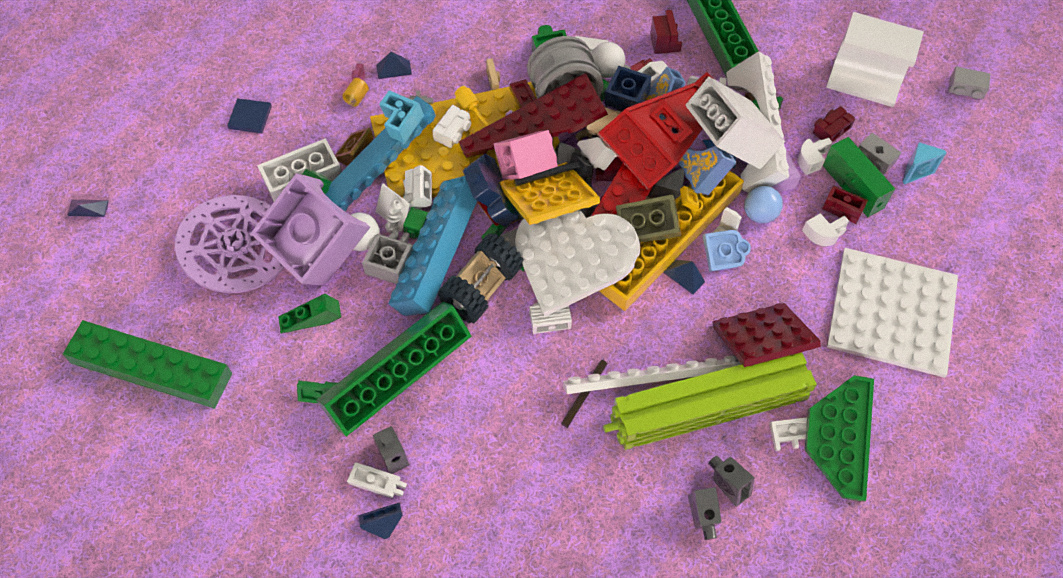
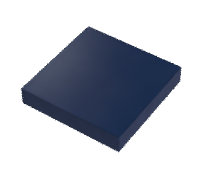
M237 98L227 124L228 129L262 134L272 108L271 103Z

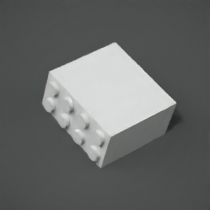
M711 77L705 80L686 104V107L716 147L758 169H761L785 142L751 100Z

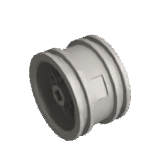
M561 36L550 39L541 44L528 60L527 73L535 88L537 99L584 73L589 78L597 95L601 96L603 90L602 77L594 64V59L588 45L579 38Z

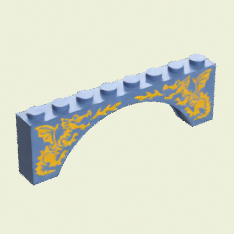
M666 67L651 86L645 101L684 87L686 82L680 72ZM659 115V118L664 120L665 116ZM672 128L673 133H678L677 129ZM716 146L702 151H694L689 147L678 162V165L684 169V176L691 183V188L698 194L703 193L706 195L712 192L736 164L730 153Z

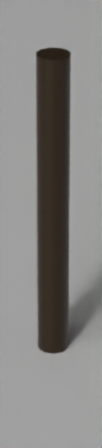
M601 360L592 374H599L601 376L608 363ZM591 391L580 392L563 419L562 426L569 427Z

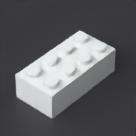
M326 138L257 165L274 202L296 173L302 175L305 168L318 172L330 181H333L341 173L340 165Z

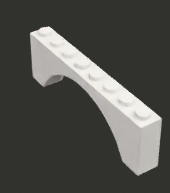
M758 51L726 72L728 86L739 93H752L758 102L760 112L780 136L784 138L778 111L779 104L776 99L774 75L771 68L772 61L769 56ZM784 143L761 169L751 164L747 165L740 174L741 179L744 180L742 190L749 193L753 188L759 186L771 187L789 178V166L786 160Z

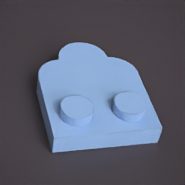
M736 230L702 235L709 272L740 267L745 262V256L750 253V243L742 239L740 233Z

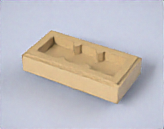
M493 58L487 59L486 72L491 90L499 89V71L496 72Z

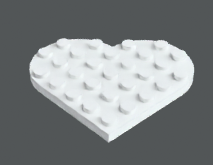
M577 210L573 213H567L529 225L523 219L517 229L515 238L517 252H520V257L524 259L522 262L545 317L620 281L634 268V263L640 254V241L634 227L624 218L613 214H597L586 218L580 210Z

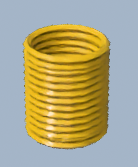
M354 78L344 91L342 97L347 104L356 107L369 91V87L362 79Z

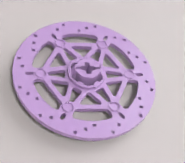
M228 195L208 200L189 212L181 222L175 238L176 256L185 274L202 287L222 293L248 292L260 288L276 278L284 269V266L275 257L269 263H265L263 258L266 248L263 246L260 255H257L252 247L261 243L258 240L251 241V237L254 236L251 235V232H247L248 223H251L254 227L258 224L250 217L251 213L254 212L263 217L271 205L253 197ZM226 209H240L239 214L219 218L211 216L213 213ZM235 220L231 228L221 223ZM241 220H244L243 229L237 228ZM200 223H203L206 227L199 244L191 246L190 242L194 230ZM213 226H217L224 231L219 234ZM209 231L217 238L204 243ZM213 245H217L218 249L205 250V248L211 247ZM249 252L255 260L253 261L244 255ZM221 254L220 263L217 264L208 255ZM202 256L217 269V273L212 275L203 270L196 263L194 257ZM225 257L232 258L227 267H224ZM238 258L248 263L233 267ZM252 268L258 271L244 278H228L229 273Z

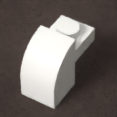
M829 138L818 140L814 144L811 139H807L803 143L797 160L805 175L822 168L825 161L822 155L827 154L832 145V141Z
M820 213L806 221L802 231L815 244L831 246L836 243L839 236L845 233L849 220L843 216L830 224Z

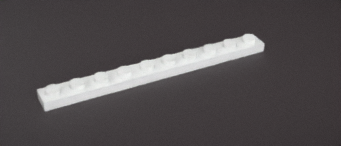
M725 356L721 360L708 358L705 362L699 363L698 361H688L684 365L671 363L667 364V367L650 366L647 367V370L629 369L625 373L612 371L608 375L603 376L591 374L588 375V378L581 379L580 377H570L568 380L563 381V388L567 394L695 377L741 365V362L736 356Z

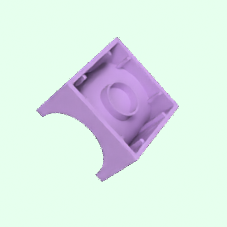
M296 173L251 232V235L302 284L325 285L370 229V226L366 222L360 221L346 213L333 203L321 190L324 183L320 179Z

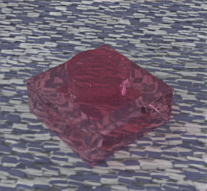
M356 64L355 70L352 71V80L359 78L364 81V64Z

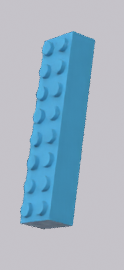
M465 176L443 181L440 185L437 197L433 200L432 208L426 216L427 219L423 227L420 229L418 239L414 243L413 250L405 262L404 270L400 274L398 283L391 293L388 304L403 316L426 314L432 308L477 203V200L472 196Z

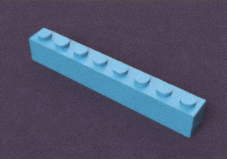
M416 96L413 101L420 104L424 116L406 143L391 138L385 128L333 180L329 191L325 195L338 207L346 211L350 204L358 199L361 193L385 171L386 167L395 161L398 155L421 134L422 130L433 122L436 115L430 104Z

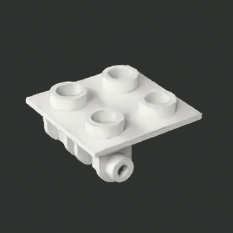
M382 184L375 212L387 221L385 225L387 232L392 233L394 229L402 232L410 203L385 184Z

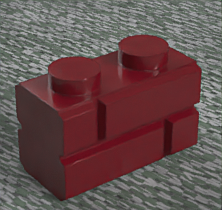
M842 106L835 110L831 109L824 119L819 118L815 122L813 134L820 140L829 138L833 143L852 128L855 117L847 113V110Z
M833 185L822 210L840 218L845 216L850 222L857 224L868 200Z

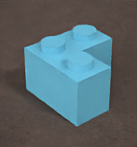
M389 90L379 104L385 117L389 118L384 126L391 138L406 143L424 114L418 102Z

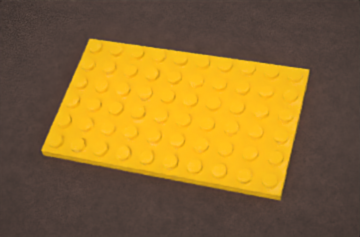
M528 82L531 90L533 91L536 97L535 88L533 87L531 82ZM509 87L474 94L480 101L477 110L489 125L505 117L506 113L510 110L514 112L520 109ZM455 98L430 104L436 115L433 122L428 124L421 134L398 155L397 159L386 167L384 175L387 186L403 198L405 195L403 184L405 171L420 165L432 172V197H437L443 181L465 176L463 170L482 156L477 155L466 158L459 143H455L452 148H449L433 139L432 130L452 105L460 108V110H464ZM468 112L470 114L471 126L468 131L462 133L461 140L486 127L475 112ZM384 114L370 116L375 138L385 129L384 124L389 119ZM558 136L553 139V147L555 149L560 143ZM495 149L487 151L486 154L494 158L499 167Z

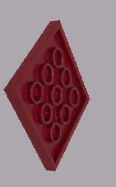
M777 303L774 306L758 308L754 311L743 312L735 316L723 317L712 321L714 330L744 367L821 347V340L785 303Z

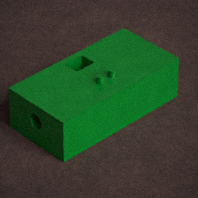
M849 136L831 145L823 163V167L843 190L868 200L863 210L867 217L885 209L895 191L894 186Z

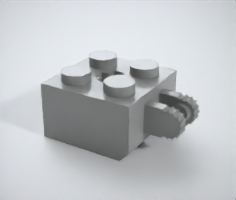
M396 229L392 231L390 237L377 234L362 262L365 274L397 284L398 278L406 265L405 262L413 250V245L407 243L410 234L405 232L400 241L396 240L399 235V231Z

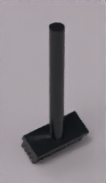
M572 153L570 163L521 179H514V184L519 186L570 170H575L581 177H591L594 166L582 155Z

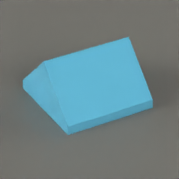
M919 142L908 161L903 178L904 185L934 174L947 152Z

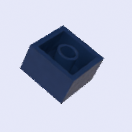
M618 66L605 91V105L624 111L628 107L644 102L651 88L652 76Z

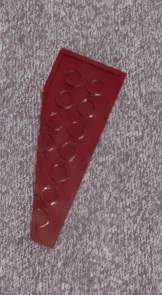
M584 73L458 142L465 157L469 158L486 154L487 151L495 149L494 143L538 131L549 130V134L552 137H557L559 133L564 132L573 133L608 115L589 78Z

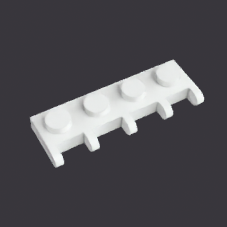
M807 417L769 423L775 451H780V443L791 441L793 449L799 448L798 440H805Z

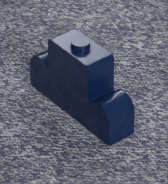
M483 154L463 170L473 198L488 207L487 211L496 223L506 227L519 218L516 208L503 193L499 184L504 179H502L500 169L494 158Z

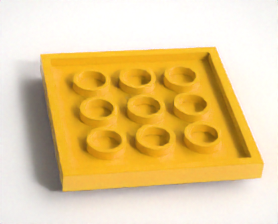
M565 162V163L559 164V165H557V166H561V165L568 164V163ZM574 170L515 186L514 179L499 182L503 193L529 225L538 224L541 221L573 213L600 203V197Z

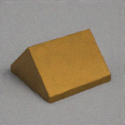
M368 127L351 133L335 154L337 161L348 166L374 140L372 130Z

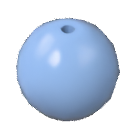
M759 186L753 188L748 193L744 201V209L747 216L756 223H769L779 217L783 209V199L780 193L772 187Z

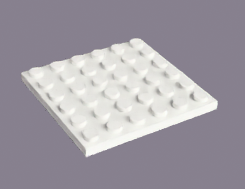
M844 248L827 348L945 378L948 372L958 275Z

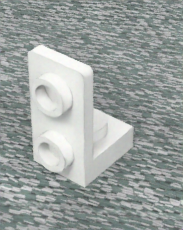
M726 207L720 224L713 233L728 230L737 231L742 217L736 211Z

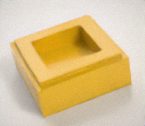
M687 186L680 188L682 205L694 211L698 209V193Z

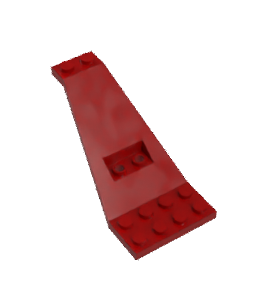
M708 72L692 84L626 108L598 132L597 135L647 190L678 164L703 130L686 107V104L708 77L713 78ZM659 115H664L665 119L661 120ZM672 128L677 129L678 133H673Z

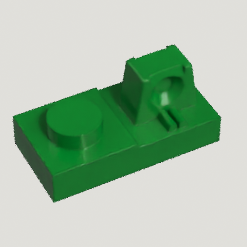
M299 380L297 383L298 401L318 403L316 399L336 385L337 382L326 381L323 384Z

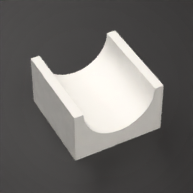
M853 12L835 58L826 88L894 107L908 67H913L916 62L924 31Z

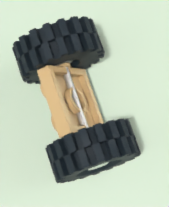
M492 233L487 234L475 248V255L457 276H451L440 288L438 296L441 302L453 305L462 320L474 324L488 309L487 300L504 280L510 281L522 268L524 259L520 257L521 253L517 252V248L511 246V243L509 241L506 242L503 237L499 238L497 234L493 235Z

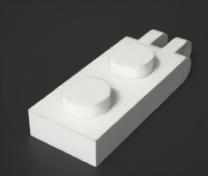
M356 462L347 480L350 485L393 498L394 495L402 497L404 492L397 489V487L405 489L407 486L406 483L400 481L401 478L397 475Z

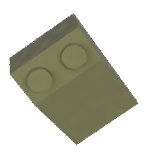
M673 194L616 206L617 216L624 218L634 227L640 242L681 236Z

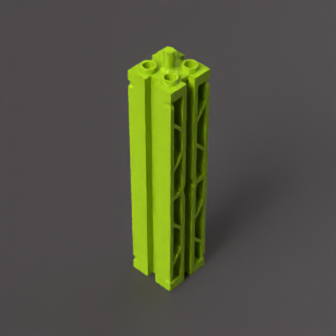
M802 352L744 367L741 364L632 393L626 397L615 398L612 414H610L612 423L603 425L605 433L619 430L617 433L618 442L620 445L623 444L624 449L627 450L634 446H642L794 404L798 401L808 400L811 395L810 392L814 390L817 384L811 370H808L806 367L807 361Z

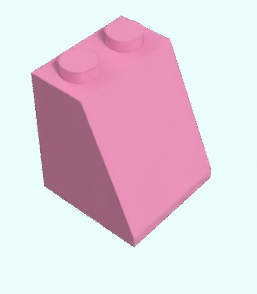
M549 130L538 131L494 143L502 179H521L558 167L556 162L557 156L553 150L552 137L549 134Z

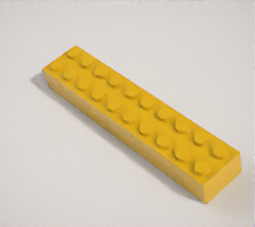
M729 171L709 195L698 194L699 208L695 211L682 205L680 195L675 202L681 236L640 242V254L631 272L620 281L599 292L623 311H626L741 193L744 180Z

